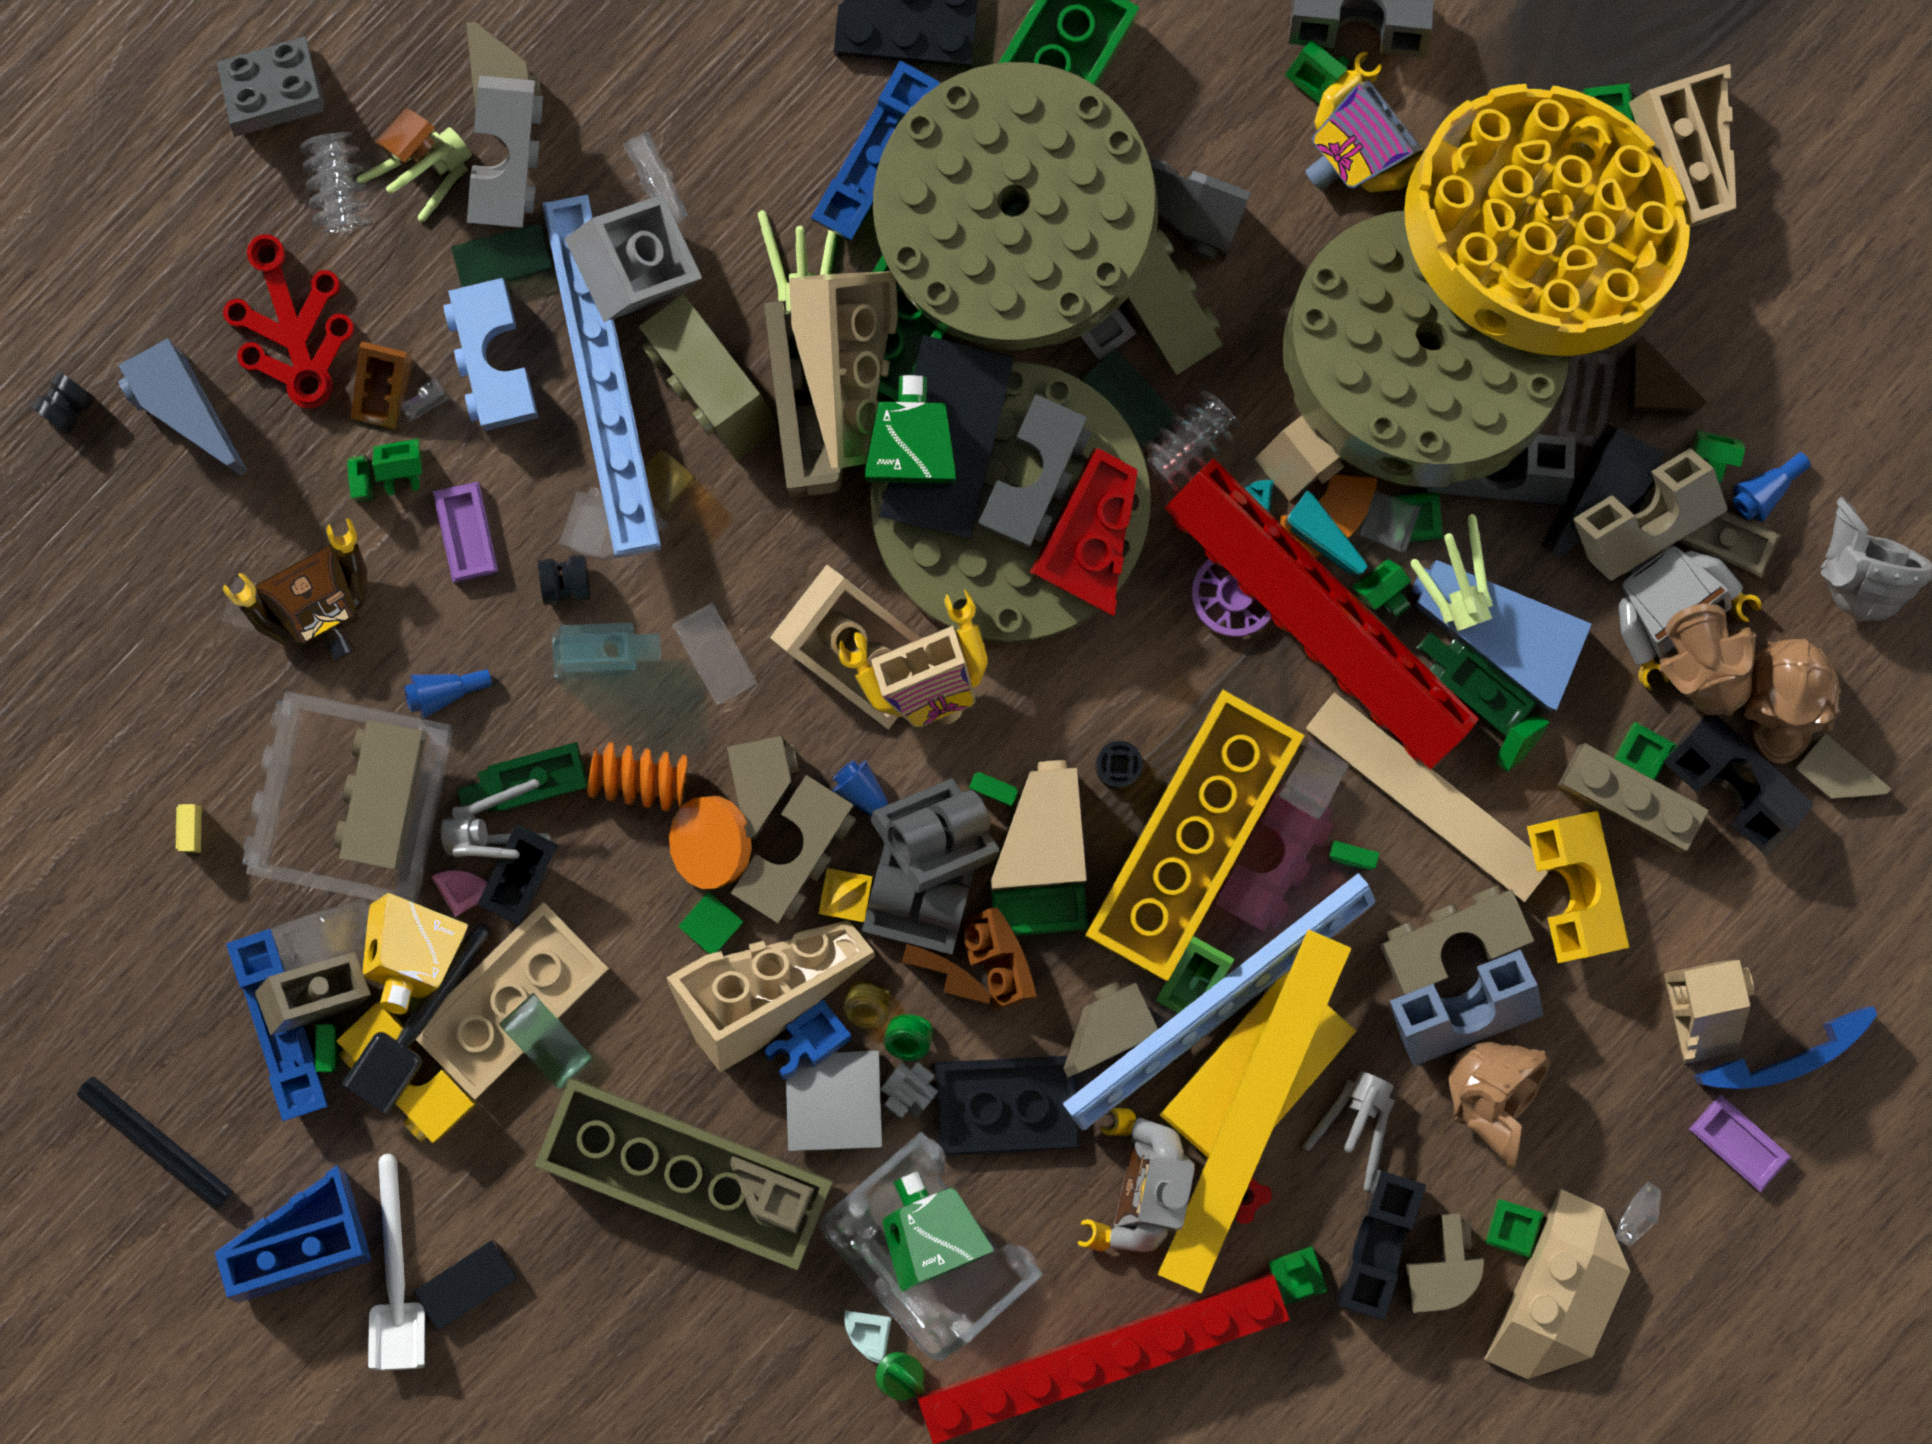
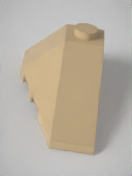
M891 271L822 274L790 278L791 325L831 468L867 464L879 404L876 399L880 377H887L890 361L884 360L888 334H895L898 320L896 280Z
M849 920L794 934L791 940L765 946L764 941L749 944L750 950L723 956L722 951L708 954L666 977L667 983L696 1042L719 1072L759 1051L784 1031L789 1023L821 1001L875 957L873 949Z

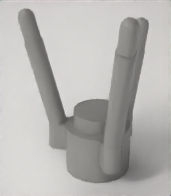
M533 779L471 805L453 807V818L444 819L441 826V838L445 852L454 857L478 856L517 859L520 855L517 850L485 847L486 845H506L511 834L488 835L484 820L476 819L473 815L537 788L539 781ZM538 833V835L550 840L549 834Z
M1360 1071L1356 1082L1347 1080L1341 1095L1303 1143V1150H1311L1350 1099H1352L1349 1108L1358 1112V1115L1344 1147L1347 1153L1353 1151L1367 1118L1375 1119L1378 1113L1364 1182V1190L1369 1192L1376 1169L1378 1168L1388 1115L1395 1102L1389 1098L1394 1086L1381 1078Z

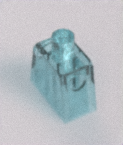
M633 623L561 625L551 633L554 680L628 675L636 670V662L661 660L659 633L634 635ZM614 643L618 649V657L607 656L604 652L603 644Z

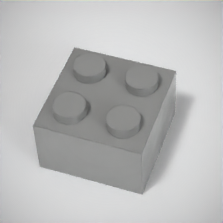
M663 194L594 217L564 238L603 322L674 298L702 279Z

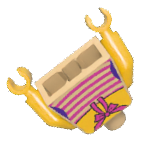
M964 590L967 604L962 609H953L948 595L944 599L949 617L958 623L960 629L955 631L954 627L951 626L871 659L872 665H869L866 660L867 640L861 633L856 632L854 635L855 644L859 649L858 652L848 651L844 643L840 641V661L844 666L857 670L858 673L855 674V678L874 709L892 716L904 717L914 727H922L937 720L942 724L953 723L961 716L962 710L973 706L976 702L973 688L981 683L988 664V657L979 626L972 623V618L976 613V606L967 590Z

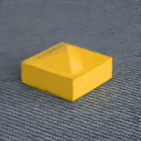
M827 868L818 914L864 922L873 876Z

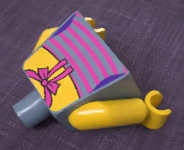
M1368 52L1359 53L1353 63L1352 71L1347 70L1322 95L1314 120L1317 132L1311 140L1323 156L1305 170L1311 182L1321 191L1328 188L1338 178H1341L1351 190L1360 186L1371 193L1402 189L1408 186L1410 176L1421 157L1417 154L1423 150L1422 146L1372 85L1380 73L1381 64L1372 72H1366L1360 67V64L1366 60Z

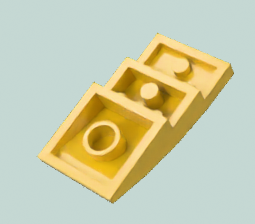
M1289 971L1272 984L1160 1114L1163 1119L1206 1157L1210 1155ZM1328 1005L1321 1017L1274 1127L1356 1032L1349 1023Z

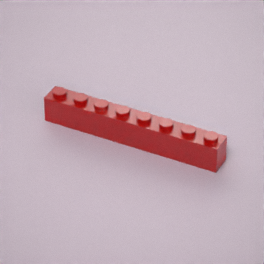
M1214 458L1164 507L1171 515V519L1176 527L1186 534H1191L1204 547L1207 557L1213 563L1229 571L1237 579L1240 589L1248 597L1257 599L1270 612L1272 620L1279 628L1291 632L1304 645L1305 652L1313 661L1323 664L1336 676L1342 690L1352 697H1357L1370 710L1372 718L1379 726L1387 730L1390 729L1403 742L1406 752L1414 760L1423 762L1431 770L1477 723L1479 718Z
M1268 1273L919 1395L918 1402L932 1443L937 1444L1275 1326L1290 1319L1275 1276L1272 1273Z

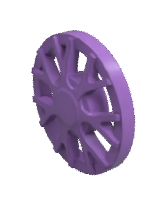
M1208 559L1199 568L1193 580L1191 590L1192 604L1201 622L1215 633L1227 637H1243L1263 628L1271 619L1270 612L1267 610L1261 619L1253 615L1247 608L1252 600L1259 601L1248 597L1240 589L1237 579L1230 572L1229 576L1220 581L1210 568L1215 563ZM1206 571L1211 579L1202 578ZM1200 583L1216 586V597L1199 596ZM1201 602H1207V605L1202 608ZM1218 603L1225 610V613L1215 623L1205 612ZM1242 612L1245 628L1231 629L1230 614ZM1249 619H1252L1256 623L1250 626ZM1225 621V622H1226V627H1223V626H1221V625H1219V624H1220L1221 622Z

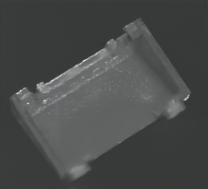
M921 1131L820 1218L819 1222L821 1230L828 1241L916 1345L930 1358L936 1361H943L972 1340L1042 1277L1043 1274L1036 1267L1035 1258L1026 1248L1022 1246L1016 1247L1011 1244H1006L999 1248L979 1225L990 1242L993 1252L973 1263L901 1293L882 1225L884 1217L903 1207L893 1182L919 1171L929 1196L948 1189L939 1178L946 1170L945 1154L935 1141L928 1139Z

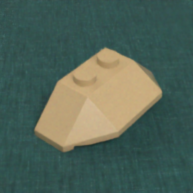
M1559 1189L1534 1245L1531 1258L1529 1257L1484 1360L1521 1377L1530 1379L1593 1357L1630 1273L1604 1208Z

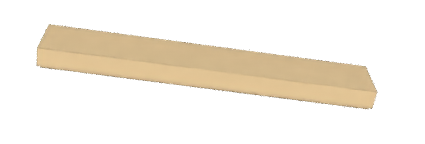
M1335 692L1306 726L1305 730L1501 886L1507 890H1513L1515 897L1520 901L1525 902L1550 871L1537 872L1531 847L1435 771L1430 770L1423 762L1414 760L1402 745Z

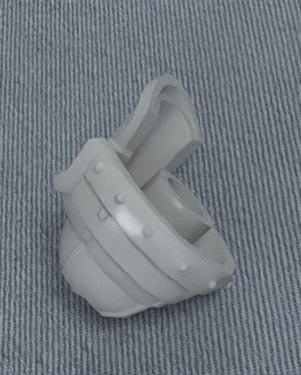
M1841 496L1836 501L1839 507L1836 510L1833 535L1825 556L1827 560L1821 565V574L1827 582L1836 606L1842 611L1852 615L1857 621L1886 620L1896 614L1900 607L1909 599H1912L1921 587L1932 581V563L1929 559L1900 543L1867 535L1868 527L1860 519L1855 508Z

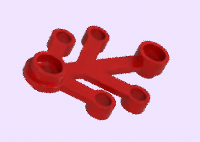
M269 234L258 235L251 240L247 247V258L257 271L264 274L279 323L252 310L246 301L238 298L232 299L225 304L223 316L232 327H246L287 348L293 367L267 356L265 350L254 342L245 343L239 348L237 360L247 371H261L286 384L287 394L297 406L304 409L321 407L329 400L333 391V381L328 370L342 343L348 342L353 337L355 332L354 323L344 314L338 313L330 316L325 325L327 335L312 361L306 342L327 301L336 297L340 292V280L332 271H318L311 280L312 290L297 317L281 268L286 260V250L275 236ZM265 248H273L276 251V257L271 263H263L260 260V253ZM323 277H331L334 280L333 289L327 293L318 290V282ZM237 305L244 306L246 309V315L241 321H233L230 318L231 309ZM339 320L346 321L348 324V331L343 336H335L332 333L333 324ZM250 349H256L260 353V359L254 365H248L244 362V355ZM314 378L318 381V389L315 393H303L302 384L306 379Z

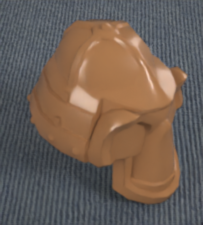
M1696 604L1682 609L1673 615L1666 625L1665 632L1678 651L1659 660V671L1669 678L1683 695L1690 697L1697 709L1706 715L1724 714L1732 716L1734 711L1745 704L1751 695V672L1755 661L1756 634L1751 631V628L1747 627L1728 632L1725 610L1714 604Z
M1805 638L1768 642L1767 646L1755 654V661L1751 672L1752 691L1749 700L1743 704L1744 716L1747 719L1757 721L1752 726L1751 733L1753 743L1759 753L1772 763L1784 764L1794 760L1805 751L1811 742L1812 733L1821 730L1826 732L1833 730L1837 714L1840 713L1839 694L1841 689H1839L1837 671L1821 648L1808 642Z
M1491 1041L1478 1042L1456 1055L1455 1064L1448 1077L1454 1104V1121L1459 1124H1467L1473 1132L1481 1137L1500 1156V1159L1506 1161L1507 1168L1514 1170L1522 1126L1515 1119L1534 1100L1540 1089V1084L1549 1070L1551 1061L1546 1056L1544 1050H1529L1518 1045H1500Z

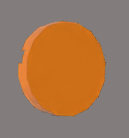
M720 796L693 798L683 804L673 818L669 833L670 854L677 871L689 884L700 889L722 888L739 880L747 868L752 850L751 837H746L744 826L748 824L744 814L733 802Z

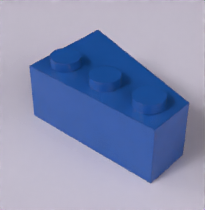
M336 1165L325 1173L326 1176L305 1191L298 1192L289 1199L288 1203L267 1218L263 1217L214 1252L227 1298L236 1303H241L372 1261L346 1171Z

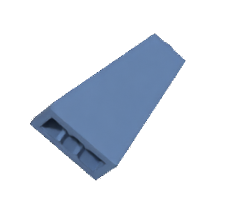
M1436 560L1432 563L1430 570L1424 569L1447 602L1452 604L1449 594L1460 591L1453 566ZM1466 572L1470 587L1475 585L1477 589L1475 575ZM1417 576L1411 592L1419 595L1414 607L1463 645L1468 644L1539 702L1537 705L1541 709L1550 713L1557 710L1592 625L1591 623L1487 581L1488 592L1493 606L1488 607L1492 619L1457 631L1454 621L1444 623L1439 607Z

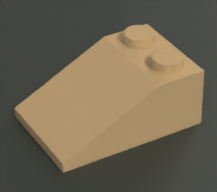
M826 565L770 638L889 730L898 717L878 712L872 707L855 678V674L858 673L857 670L844 666L840 661V641L844 643L848 651L858 652L859 649L855 644L854 635L856 632L861 633L867 640L866 660L869 665H872L871 659L922 638L846 578Z

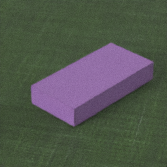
M473 482L433 491L452 582L457 583L499 573L480 483Z
M1718 1095L1688 1129L1758 1192H1761L1791 1158L1789 1154L1722 1095Z

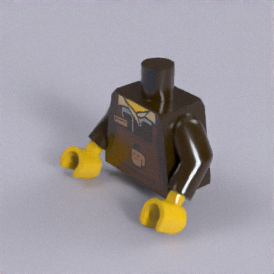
M346 518L349 531L346 535L341 537L335 536L329 524L326 532L331 543L330 545L254 586L245 574L239 573L238 575L245 582L244 589L240 593L233 594L226 585L223 586L225 595L235 605H239L240 610L259 633L283 646L298 644L302 650L320 642L331 664L344 659L356 651L344 628L359 619L357 610L362 608L366 602L368 571L359 545L356 543L357 533L354 524L348 518Z

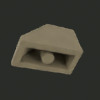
M466 22L475 110L479 75L534 80V95L541 96L539 75H530V69L526 61L478 23Z
M782 736L727 747L739 810L744 814L748 824L744 826L746 837H751V839L757 838L791 787L792 779L790 773L799 772L794 745L785 746Z
M1116 981L1093 992L1097 1001L1083 1008L1064 1066L1067 1077L1080 1073L1140 1044L1158 1030L1136 983L1122 989L1119 981Z

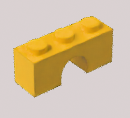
M1594 811L1527 826L1537 872L1544 870L1559 872L1565 878L1570 891L1567 909L1560 915L1548 917L1557 962L1562 963L1629 948L1599 812Z
M380 1002L374 1004L336 1040L343 1047V1050L338 1055L350 1068L353 1067L376 1033L385 1032L397 1040L404 1027V1024L393 1013L380 1007ZM441 1070L432 1080L424 1085L416 1086L409 1084L396 1103L408 1116L403 1121L406 1128L420 1142L428 1138L432 1143L438 1142L478 1104L446 1070Z

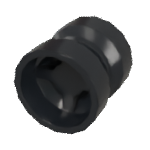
M58 370L50 380L51 388L46 395L38 396L31 405V408L69 435L77 424L76 416L81 410L88 409L96 397Z
M585 554L570 556L564 562H557L553 558L538 560L540 588L544 606L558 604L563 598H573L575 601L591 599ZM560 571L563 573L565 589H562Z
M1114 741L1104 746L1098 754L1095 763L1096 774L1100 781L1113 789H1124L1134 784L1140 776L1143 767L1142 756L1138 749L1125 741Z

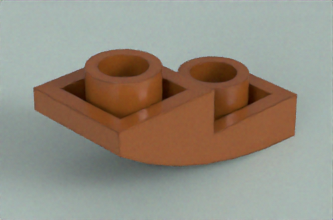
M405 108L374 144L387 155L391 154L402 165L409 158L418 163L435 144L429 137L435 127L417 113Z
M990 908L961 920L970 965L985 966L993 1010L1009 1009L1036 998L1033 979L1024 953L1014 932L999 909Z

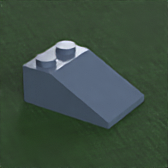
M167 338L118 365L124 375V378L119 380L118 383L129 403L135 405L138 411L145 409L159 421L239 476L248 472L185 355L171 340Z

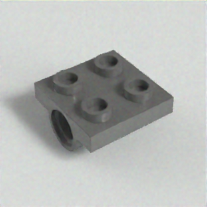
M305 36L217 62L229 123L235 137L324 111L325 100Z
M953 778L874 810L870 820L917 893L997 860L1000 849L988 833L990 827L989 815L982 799L973 790L961 792Z
M884 844L862 932L952 955L974 870L917 893L886 844Z

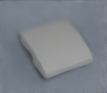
M879 1050L834 1052L815 1067L806 1057L799 1062V1069L796 1074L786 1079L788 1151L882 1147ZM786 1056V1065H787V1064L790 1062V1059H789L788 1056Z

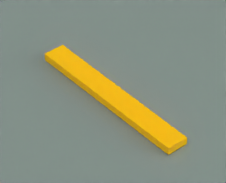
M1310 929L1307 930L1187 1205L1183 1227L1181 1230L1176 1231L1158 1275L1198 1293H1202L1352 949L1351 947Z

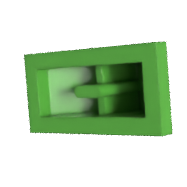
M1193 936L1172 975L1165 982L1155 1001L1180 1013L1225 977L1234 958Z

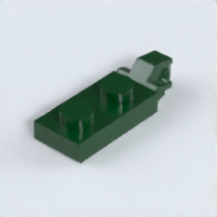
M1430 632L1416 647L1434 662L1430 671L1467 707L1505 738L1510 729L1523 722L1539 703L1468 644L1463 645L1454 639L1447 646Z
M578 742L489 765L487 766L488 769L477 772L480 783L458 788L457 793L461 806H468L530 780L536 779L539 781L537 788L487 809L488 813L498 810L502 812L587 789L588 778Z

